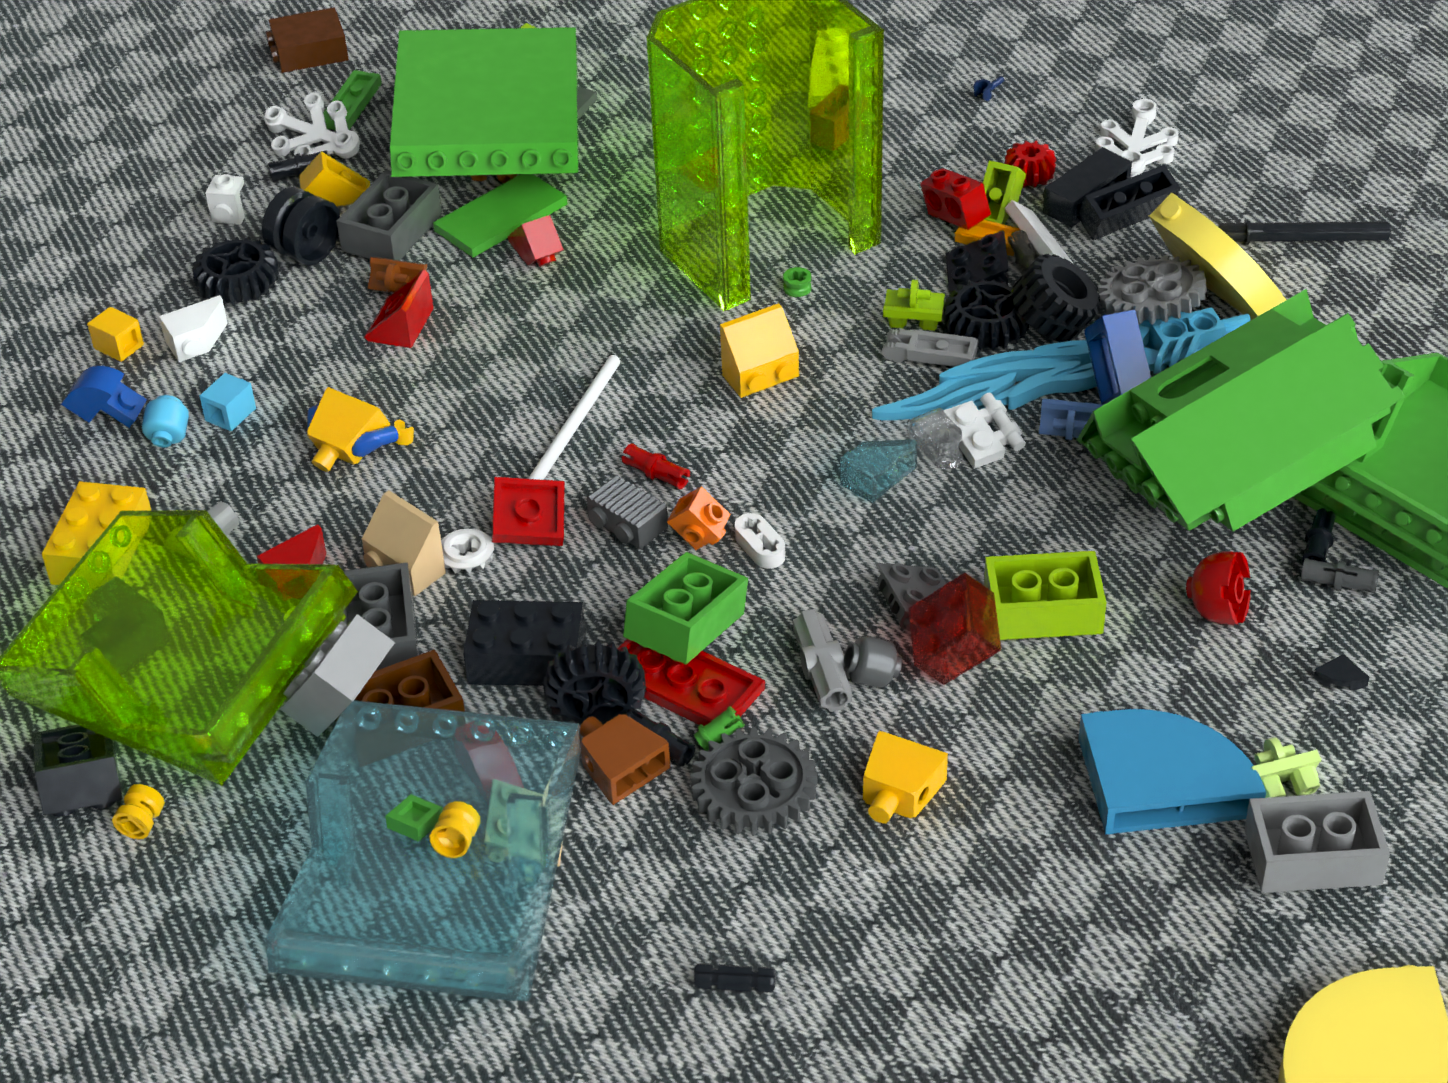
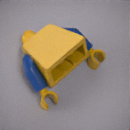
M327 387L320 403L309 408L307 413V436L316 448L319 449L311 462L324 472L330 471L337 458L351 464H357L364 456L383 445L393 442L399 445L411 444L414 438V428L409 427L405 429V422L400 419L394 422V426H390L389 421L379 407Z

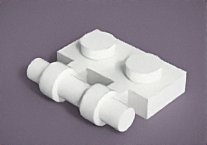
M986 393L981 397L980 401L985 407L978 410L973 401H969L942 411L941 421L973 469L1004 458V445L1010 443L1015 451L1021 450L1026 445L1021 436L1022 430L1016 422H1011L1006 415V407L1001 400H996L992 393ZM995 421L1000 430L993 432L988 425L989 423Z

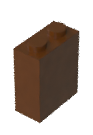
M335 7L268 19L270 30L265 31L268 47L271 51L273 63L279 62L282 73L349 60L345 35Z

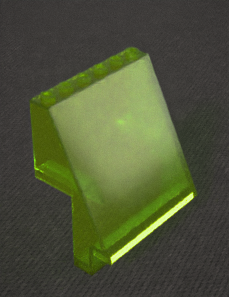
M207 510L120 511L0 656V684L11 697L222 786L284 703L287 697L283 692L295 676L299 675L305 667L304 664L314 650L332 633L340 621L345 620L346 615L343 611L358 591L339 565L247 563Z

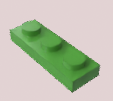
M354 70L331 101H341L347 110L345 118L348 130L351 129L381 86L380 74ZM326 108L323 112L326 127L336 131L335 122L329 116Z

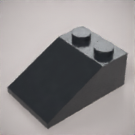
M110 718L34 733V773L43 816L49 814L57 817L67 816L79 808L92 806L95 809H102L115 804V801L123 800Z

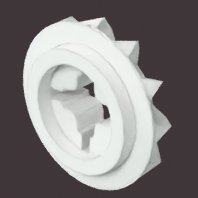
M460 529L449 533L441 540L445 568H452L455 574L461 570H467L470 574L472 568L484 569L485 562L493 561L494 543L491 537L483 531ZM472 548V552H467L465 556H460V553H465Z

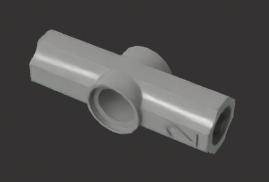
M814 609L802 611L797 618L793 619V630L800 647V659L806 680L811 679L821 707L827 708L830 712L843 710L844 706L852 701V691L844 672V659L838 640L833 641L823 614L817 613Z

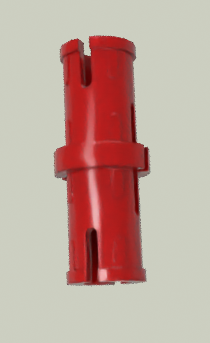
M632 443L624 449L623 453L630 455V458L622 456L623 464L645 472L647 478L652 480L658 478L680 490L688 483V480L681 476L690 477L689 469L666 460L665 455L661 453L652 454Z

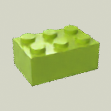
M1095 551L985 557L984 593L992 640L1104 633L1107 602Z

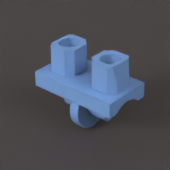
M1042 399L1039 434L1064 436L1066 440H1072L1073 437L1078 438L1092 412L1103 405Z

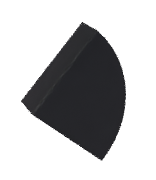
M1345 654L1316 668L1313 677L1325 686L1331 687V684L1349 687V690L1364 688L1368 686L1369 676Z

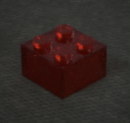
M966 573L946 583L943 587L908 608L914 666L943 685L1001 651L994 592Z

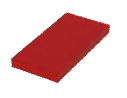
M626 639L617 648L627 647L628 652L637 655L638 661L642 664L646 682L645 699L698 725L706 726L727 710L729 706L736 711L735 715L741 717L765 690L764 679L704 651H701L689 663L684 664L629 639Z

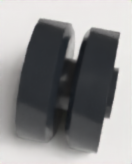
M295 186L284 188L275 195L264 214L261 230L263 241L269 245L271 250L289 256V258L308 266L318 264L335 247L339 237L337 220L341 217L340 211L335 203Z

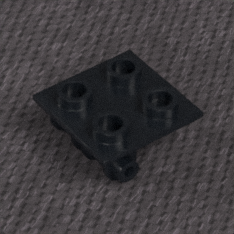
M1004 230L988 234L977 241L964 246H958L952 251L945 253L949 294L950 291L957 290V286L960 284L967 286L969 280L976 283L980 282L981 278L984 281H992L995 278L998 283L1008 282L1006 273L1009 272Z

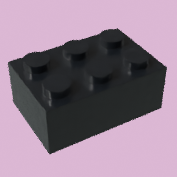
M473 600L463 652L468 684L543 686V677H545L548 662L555 659L556 652L566 653L568 645L578 648L581 646L582 641L585 642L586 628L583 602Z

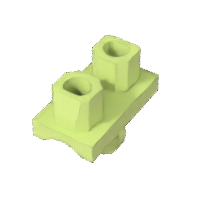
M1273 737L1265 740L1264 752L1254 755L1257 765L1252 766V769L1257 770L1266 790L1265 798L1286 796L1281 782L1291 780L1297 796L1313 794L1320 787L1318 773L1315 769L1321 762L1318 750L1295 755V748L1292 744L1282 746L1281 742Z

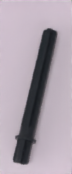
M1245 219L1244 223H1220L1218 225L1232 240L1244 242L1245 245H1249L1250 242L1388 240L1391 235L1389 222L1250 223L1249 219Z

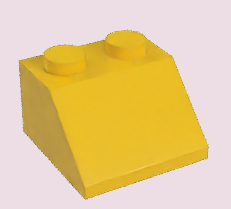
M779 303L720 324L722 376L740 398L799 377V351L783 308Z

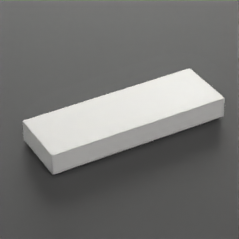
M1013 200L1009 202L1005 207L1006 212L1040 256H1043V254H1050L1052 256L1054 254L1073 263L1032 210Z

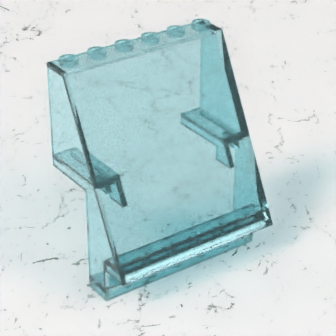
M353 701L341 713L306 779L312 848L265 938L268 971L270 973L508 1001H529L580 758L579 723ZM412 794L443 808L450 802H465L477 810L480 816V825L475 836L472 837V842L466 854L458 858H447L437 853L430 844V834L432 831L418 842L388 829L386 815Z

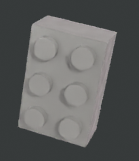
M358 614L348 624L340 621L332 633L325 638L321 645L307 659L304 664L305 667L299 675H296L285 689L283 694L288 699L280 710L318 737L355 700L395 642Z
M1371 791L1254 798L1249 800L1244 830L1261 893L1383 885L1390 852Z

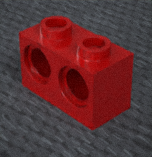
M942 168L934 171L930 177L920 182L927 211L931 216L969 230L991 215L984 185L980 181Z

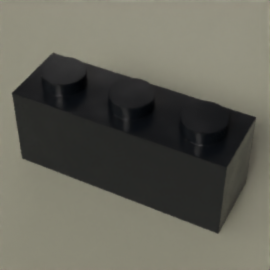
M1102 147L1044 188L1043 213L1071 228L1080 222L1077 216L1085 196L1131 178L1132 161Z
M1164 164L1086 195L1077 217L1094 241L1150 218L1149 215L1171 193L1178 196L1181 188Z

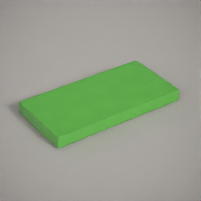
M520 174L433 222L434 231L473 258L507 239V236L521 224L550 215L566 206L567 196L534 174Z

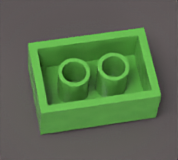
M685 552L627 599L623 637L668 656L674 661L687 664L744 614L748 578Z

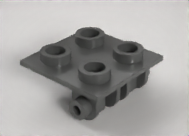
M900 563L876 564L881 573L878 578V589L886 598L892 613L896 614L901 628L907 631L916 630L920 625L919 621L923 615L961 619L966 617L937 568L930 566H908Z

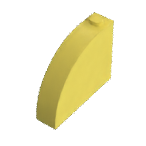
M1171 193L1149 215L1174 258L1179 256L1180 262L1191 260V266L1198 264L1199 271H1204L1206 287L1242 314L1248 313L1251 317L1250 320L1286 301L1268 275L1234 240L1207 217L1175 194Z
M1406 965L1358 972L1343 977L1317 992L1306 1002L1291 1024L1286 1037L1278 1083H1448V1017L1434 966L1417 967Z

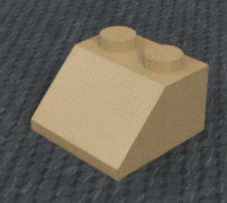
M390 490L385 492L362 537L365 554L363 556L364 562L368 568L408 562L413 596H416L446 574L438 521Z

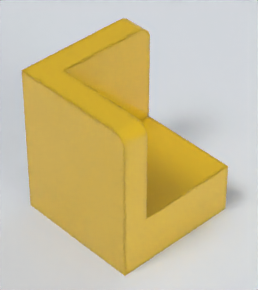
M113 307L107 308L87 323L93 347L120 362L144 345L138 319Z

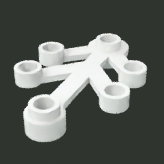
M316 92L310 93L304 98V103L308 111L311 112L313 124L288 116L285 109L279 106H271L265 112L264 121L271 132L280 133L290 129L304 134L289 140L285 136H278L273 139L271 146L277 156H285L295 150L294 155L300 154L301 156L327 150L328 155L335 153L341 158H351L359 151L360 139L356 132L348 130L345 118L347 110L341 101H333L327 107L329 116L335 122L336 133L327 130L322 110L324 102L320 94ZM320 141L326 143L313 149L309 146Z
M1139 99L1133 103L1132 117L1135 121L1132 136L1121 129L1118 122L1104 120L1100 128V135L1102 137L1096 140L1095 152L1104 147L1132 161L1131 177H1134L1144 172L1145 165L1157 161L1163 164L1172 162L1174 158V148L1172 146L1178 143L1179 132L1175 128L1166 127L1161 132L1144 138L1147 125L1151 124L1156 117L1157 105L1152 100ZM1112 138L1116 139L1128 150L1122 151L1114 145ZM1159 145L1156 150L1144 154L1140 153L1143 150Z

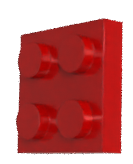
M494 477L492 542L563 546L565 481Z

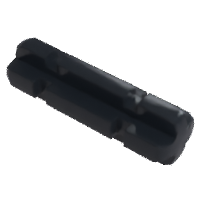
M699 963L696 964L694 970V985L701 989H712V985H718L719 990L751 991L752 987H757V992H773L776 986V971L772 967H758V971H754L752 966L719 964L718 968H713V964Z

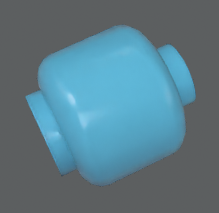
M161 395L149 401L146 405L142 432L146 438L158 447H169L171 444L179 443L186 435L189 411L177 397Z

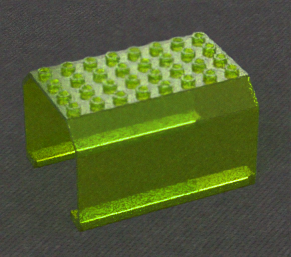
M687 0L658 11L647 35L660 251L723 311H726L751 300L748 224L749 195L771 186L811 189L848 221V248L854 254L881 244L884 29L846 0Z

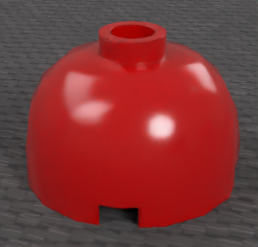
M1232 551L1212 553L1204 557L1195 567L1193 577H1188L1186 583L1187 597L1193 600L1194 607L1203 618L1210 622L1225 625H1239L1238 623L1245 621L1251 590H1244L1243 578H1250V570L1245 555L1242 552Z

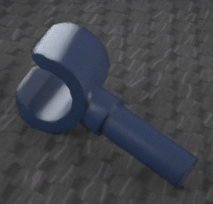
M999 76L992 82L986 79L977 80L974 83V96L977 97L983 93V100L990 101L992 91L1004 82V78Z

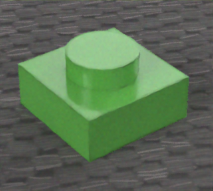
M410 794L386 815L387 828L419 842L433 830L443 807Z

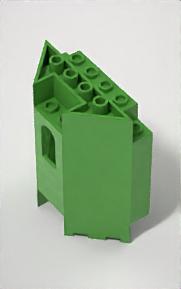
M1307 289L1097 408L1092 412L1077 441L1088 448L1094 458H1101L1105 461L1115 479H1122L1135 494L1140 493L1153 508L1158 507L1165 512L1171 522H1178L1190 531L1211 518L1215 523H1222L1234 532L1375 449L1377 445L1371 424L1391 413L1390 406L1405 398V395L1398 385L1394 386L1385 380L1381 374V369L1385 366L1370 344L1361 345L1355 329L1356 324L1349 313L1328 325L1314 318Z

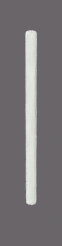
M610 355L528 479L544 480L620 365V359L617 356Z

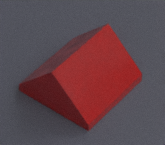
M425 269L421 270L386 298L364 336L367 341L412 348L434 309L429 273Z

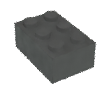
M384 170L337 220L341 250L368 259L370 257L401 260L433 225V222L442 215L438 184L414 177H392L391 171Z
M408 562L335 572L338 624L340 621L348 624L358 614L395 642L375 671L418 656L414 600Z

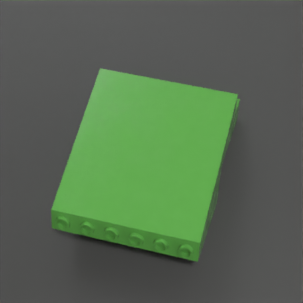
M576 27L399 30L390 139L391 176L578 173Z
M1436 352L1382 360L1381 362L1385 367L1381 369V374L1387 382L1394 386L1398 385L1405 398L1390 406L1391 413L1371 424L1377 447L1293 497L1316 511L1321 508L1333 511L1336 516V523L1448 589V358Z

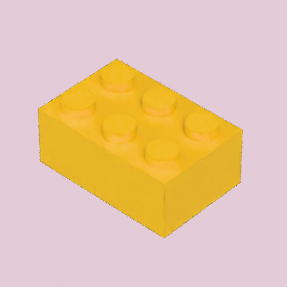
M79 481L42 552L50 584L119 591L153 520L146 488Z

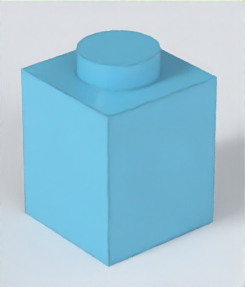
M227 373L219 377L200 395L205 421L229 431L235 429L256 409L251 383Z

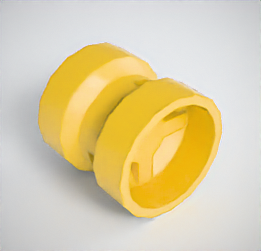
M135 784L128 789L124 797L125 805L117 809L112 822L113 826L121 834L138 840L148 837L154 824L153 818L160 815L165 801L162 795L154 788Z
M460 801L450 802L445 805L438 818V822L430 834V844L433 849L447 858H458L466 854L472 842V837L475 836L480 825V816L477 810L471 805Z

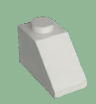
M220 295L159 316L165 342L178 362L209 352L228 324L223 300Z

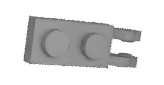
M893 329L887 333L885 339L887 341L883 345L881 353L887 360L899 363L906 359L921 363L956 367L975 359L978 339L914 329L913 331Z

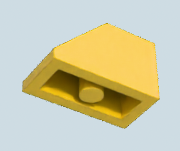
M322 151L299 175L301 189L335 203L336 206L353 204L370 186V180Z

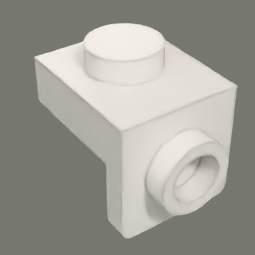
M228 174L215 175L205 192L212 222L241 225L245 218L240 197V191L244 185L243 177Z

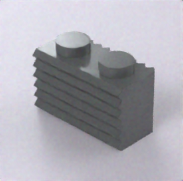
M615 475L587 497L588 518L591 523L597 528L604 527L611 531L624 544L630 543L642 550L644 545L647 546L649 542H652L659 534L662 535L663 531H666L668 528V513L665 502L662 503L660 499L656 500L654 496L651 497L649 493L646 494L644 490H640L639 487H635L634 484H630L629 481H625L619 475Z

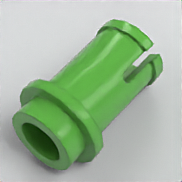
M731 706L706 726L702 724L698 726L699 731L694 736L705 751H709L708 742L710 740L720 744L722 742V733L730 736L736 732V729L745 726L741 717L735 715L736 711Z

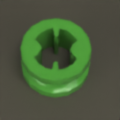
M793 267L784 272L783 290L787 295L803 297L811 292V273L809 270L802 267Z

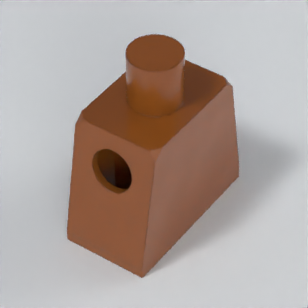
M625 714L618 715L605 724H602L596 717H589L579 728V733L583 737L580 741L583 766L612 805H615L670 768L669 742Z

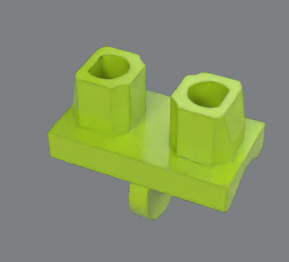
M912 279L911 288L887 289L883 317H888L889 326L892 328H903L907 326L908 319L920 320L919 327L923 330L935 331L938 322L942 321L945 293H932L931 290L919 289V280Z

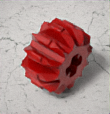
M1024 140L1023 144L1014 143L1013 147L1007 150L1005 164L1019 167L1026 173L1023 188L1027 185L1036 188L1037 184L1047 185L1048 180L1053 179L1056 157L1054 151L1049 149L1048 144L1040 145L1038 141L1029 143Z

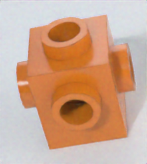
M701 486L678 500L667 523L695 550H698L708 543L711 545L716 544L726 532L724 527L731 514Z

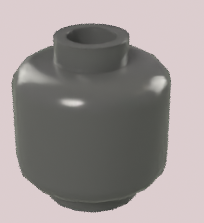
M861 636L855 643H849L844 655V671L849 673V677L854 683L876 688L886 687L893 677L897 678L902 667V658L897 655L895 645L885 639Z

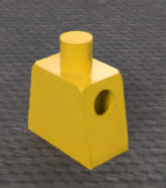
M879 730L863 777V800L870 804L868 809L869 816L879 823H888L893 813L907 818L916 817L947 780L948 753Z

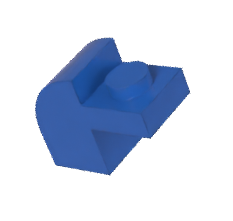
M92 366L84 370L73 383L61 405L88 423L102 410L130 428L147 399L120 382L124 376V373L107 366Z

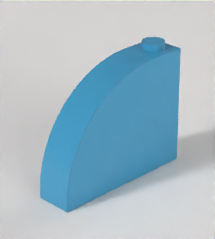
M1145 709L1097 711L1081 714L1078 740L1105 835L1243 820L1247 817L1249 800L1265 798L1266 790L1257 770L1252 769L1254 765L1247 756L1225 736L1200 722L1177 714Z

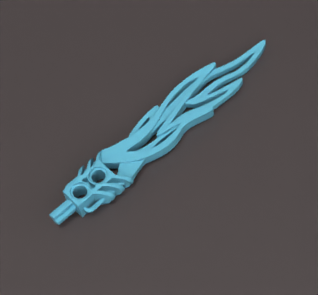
M1213 307L1192 313L1180 312L1181 318L1178 319L1170 316L1166 323L1161 319H1156L1154 324H1150L1149 320H1144L1139 325L1149 370L1153 371L1154 374L1164 371L1168 365L1171 367L1250 321V315L1247 313L1220 320ZM1076 340L1036 347L1034 350L999 353L966 362L939 375V385L926 392L873 408L872 418L876 420L919 418L936 414L969 401H973L977 409L980 410L985 408L980 399L986 393H992L996 400H1001L1004 405L1008 404V409L1013 410L1047 394L1071 393L1097 387L1087 341Z

